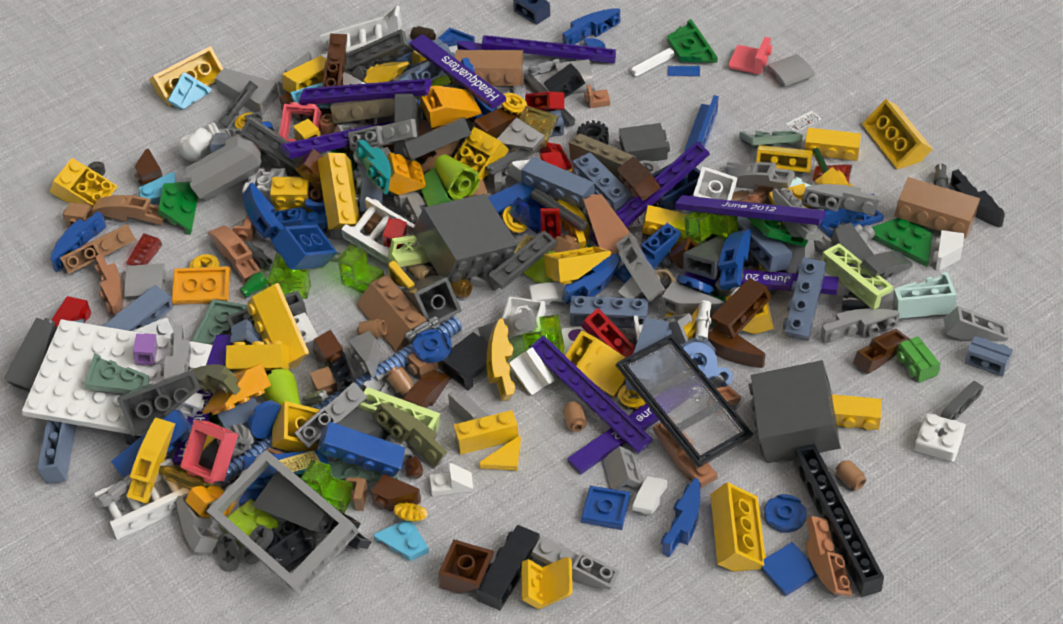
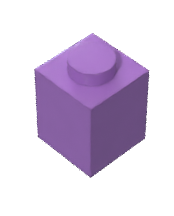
M136 333L133 349L135 364L155 365L158 349L156 334Z

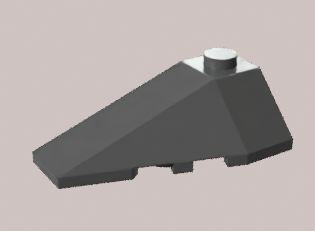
M192 369L123 393L117 398V401L132 436L148 431L155 418L164 419L200 390L201 386Z

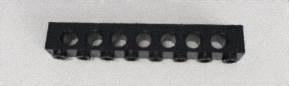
M812 444L795 449L794 466L820 517L827 519L831 538L839 554L843 555L845 566L860 596L864 597L881 592L884 575L816 445Z

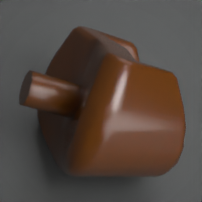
M411 457L406 461V475L411 479H419L423 474V467L417 457Z

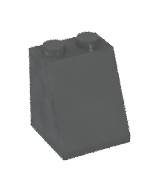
M429 275L415 282V286L407 289L405 287L401 289L427 322L433 316H436L442 322L462 311L447 276Z

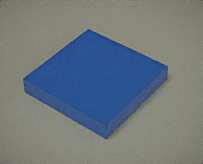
M590 485L581 523L623 530L631 492Z
M793 542L765 558L764 566L760 569L784 596L789 595L818 577L811 561Z

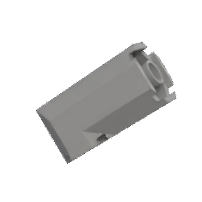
M236 134L227 139L224 147L186 167L187 179L189 177L192 179V182L189 183L191 188L200 199L204 198L206 201L256 174L261 165V147L249 138L243 137L242 134Z

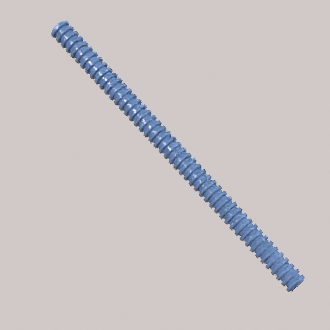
M452 316L450 320L447 319L445 323H441L436 329L439 332L447 333L451 338L457 332L462 331V325L456 317ZM413 344L407 345V347L393 354V357L390 356L388 360L379 363L375 377L387 373L395 366L398 369L401 366L403 369L405 366H408V356L413 353ZM364 373L363 376L361 375L358 379H355V382L360 388L364 382L370 381L375 377L371 378L368 373ZM340 391L334 392V395H330L329 399L318 403L319 405H314V408L321 410L324 406L326 407L341 394ZM272 435L268 438H263L262 442L258 441L257 445H252L251 449H247L246 454L242 453L239 458L237 456L236 459L232 458L225 480L220 482L226 485L227 481H232L233 477L236 478L238 474H241L244 457L258 456L267 450L268 447L275 450L278 449L272 447Z

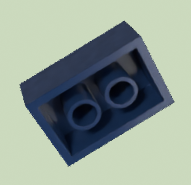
M669 165L653 173V177L658 176ZM695 167L652 206L675 210V203L682 195L691 196L694 193L701 171Z

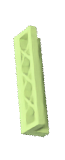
M415 235L392 238L388 257L391 261H395L399 267L431 262L420 243L411 247L418 241ZM404 243L400 249H396L397 244Z
M837 244L822 252L821 261L826 262L825 271L833 277H839V282L873 310L879 307L881 297L893 291V286L879 275L873 277L861 265L862 261L841 244ZM839 251L844 257L836 256L834 253ZM847 263L855 264L857 267H850ZM860 274H867L871 278H864ZM874 285H880L884 289L879 290Z
M366 387L364 391L368 396L367 399L357 407L374 413L379 404L383 402L414 416L434 432L439 428L440 413ZM370 400L373 404L369 405L365 402Z

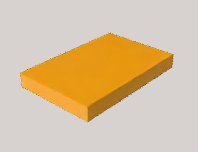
M230 266L175 268L173 273L172 304H210L212 299L229 302Z

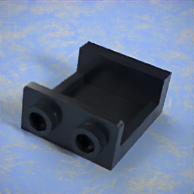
M472 332L452 348L449 356L440 361L441 371L450 375L451 379L467 391L474 387L473 378L487 368L488 342L484 337Z

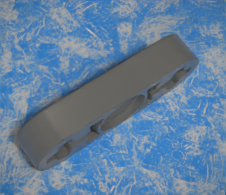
M972 381L944 408L940 417L956 420L979 398L984 386L976 381Z

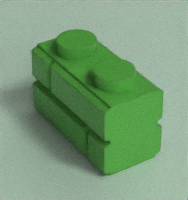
M918 336L911 338L909 341L901 342L898 345L896 353L898 361L901 364L904 363L908 374L911 377H915L919 383L939 374L941 363Z

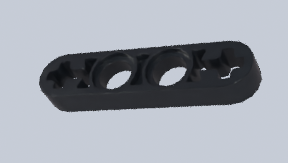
M343 351L338 361L334 363L329 362L340 393L353 382L356 384Z

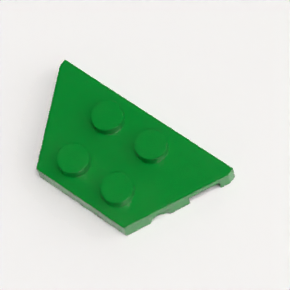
M692 19L687 21V25L684 27L680 26L675 32L667 36V43L680 62H718L717 55Z
M192 181L164 183L157 214L169 220L175 226L180 225L186 229L185 233L190 235L198 200L197 194L189 184Z
M746 217L767 238L778 239L802 247H806L808 240L803 237L792 236L782 221Z
M900 218L872 227L875 232L873 240L894 251L901 252L904 256L925 267L928 266L932 232Z

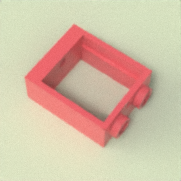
M296 102L284 104L279 131L281 137L289 142L296 141V139L288 138L292 114L313 115V124L319 129V119L322 112L317 105L307 104V106H303Z
M194 420L180 467L188 470L187 474L203 477V481L215 484V481H224L238 434L209 421ZM207 434L221 440L212 470L199 465Z

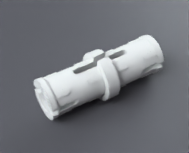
M705 300L699 302V312L696 317L697 331L695 339L698 341L708 340V328L711 324L710 310L712 303Z

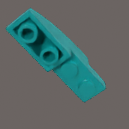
M364 139L358 140L357 148L355 149L356 157L367 168L368 178L384 194H388L391 167L386 155L379 147L372 148Z

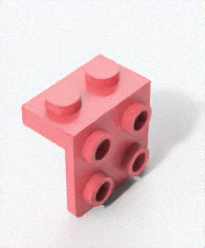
M764 37L759 49L738 45L729 62V68L761 75L764 66L767 65L769 55L771 56L772 54L771 38Z

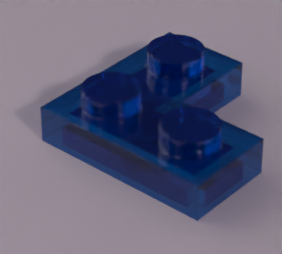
M517 197L508 213L537 234L541 231V208L546 207L535 200L532 206Z

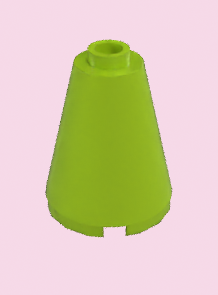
M446 154L436 159L434 167L451 198L459 200L467 195L469 197L473 195L480 184L479 173L475 169Z
M283 368L272 370V373L267 376L271 386L265 388V393L261 394L260 397L265 402L271 400L279 403L281 406L284 401L301 405L297 381L292 372Z

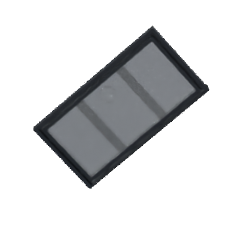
M672 334L616 363L615 366L697 468L702 467L704 464L752 438L754 433Z

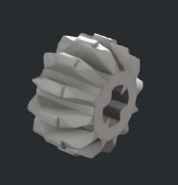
M232 423L231 427L226 428L238 434L232 457L236 455L239 458L240 454H246V450L251 449V444L254 442L249 428L241 423L236 426Z

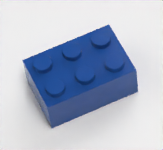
M317 224L286 226L271 241L276 252L282 256L285 264L291 270L324 267L338 253Z

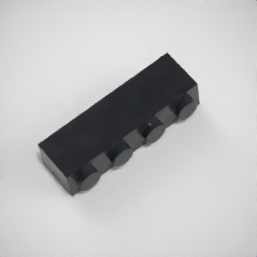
M518 524L513 531L509 532L506 543L498 549L494 562L489 564L480 587L475 589L477 601L501 611L521 578L522 561L527 559L532 561L534 558L531 556V553L540 539L539 533Z

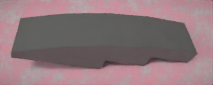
M897 251L875 254L865 258L861 263L873 277L878 275L881 277L886 275L892 277L914 265L901 252Z

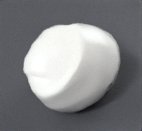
M201 127L194 134L182 137L179 142L181 156L188 161L196 162L211 154L212 133Z

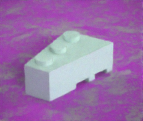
M944 272L940 277L934 279L928 277L925 282L919 284L913 282L894 288L893 309L900 313L899 318L950 314L955 309L957 294L948 273Z

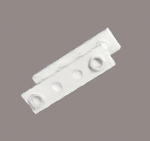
M379 17L322 34L320 38L325 49H328L330 33L347 34V54L382 38V33L387 32L388 27L384 17ZM375 35L376 39L366 42L367 37ZM360 40V44L350 45V42ZM328 53L323 54L321 56L327 59Z
M366 197L367 211L355 226L350 227L345 224L341 229L342 236L345 240L389 265L392 262L388 257L390 247H385L375 241L386 227L388 218H398L406 221L407 233L414 235L412 230L415 225L382 206L378 200ZM374 213L381 216L383 219L370 235L365 236L360 232ZM416 241L411 247L416 246L418 241ZM404 266V267H400V268H401L404 272H406L407 269H408V266Z
M171 458L160 464L155 480L156 483L165 479L172 492L171 494L160 498L157 490L153 487L150 496L153 502L141 507L139 501L127 497L128 491H126L116 500H111L112 503L107 506L114 518L110 525L117 540L178 512L176 498L177 496L187 497L189 489L187 486L179 489L172 476L176 471ZM115 484L107 488H103L100 491L94 493L100 508L104 506L100 503L98 498L103 493L107 494V490H109ZM127 497L134 511L122 516L115 501Z

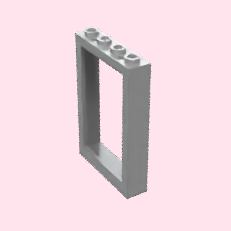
M267 450L259 454L253 464L248 469L243 470L239 478L233 484H230L224 493L210 504L207 510L212 519L298 595L314 581L359 533L350 520ZM269 465L275 468L339 523L292 574L223 515L228 507Z

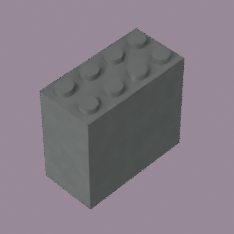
M486 194L424 207L412 230L439 276H447L449 282H457L461 278H472L475 275L487 274L495 270L514 254L518 243Z
M823 360L751 375L752 383L748 385L751 396L753 395L751 406L752 410L755 411V415H753L754 426L757 427L755 438L757 444H759L761 456L765 455L767 463L794 458L795 449L812 444L816 445L819 453L841 449L831 386Z

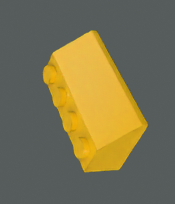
M210 46L153 75L149 81L157 95L171 106L172 104L167 102L183 72L209 86L215 83V78L223 67Z
M885 99L862 123L866 131L897 169L921 162L933 150L902 110L888 99Z
M327 153L318 159L328 229H342L345 224L350 227L355 226L360 220L351 160L344 153Z
M279 283L252 296L247 303V311L253 317L255 329L260 333L262 342L264 344H271V341H282L284 345L289 347V369L297 367L309 354V351Z
M726 482L710 493L717 564L733 572L759 570L764 566V559L766 557L758 497Z

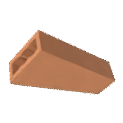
M593 194L583 199L599 247L610 250L613 255L619 253L616 243L630 233L602 194Z

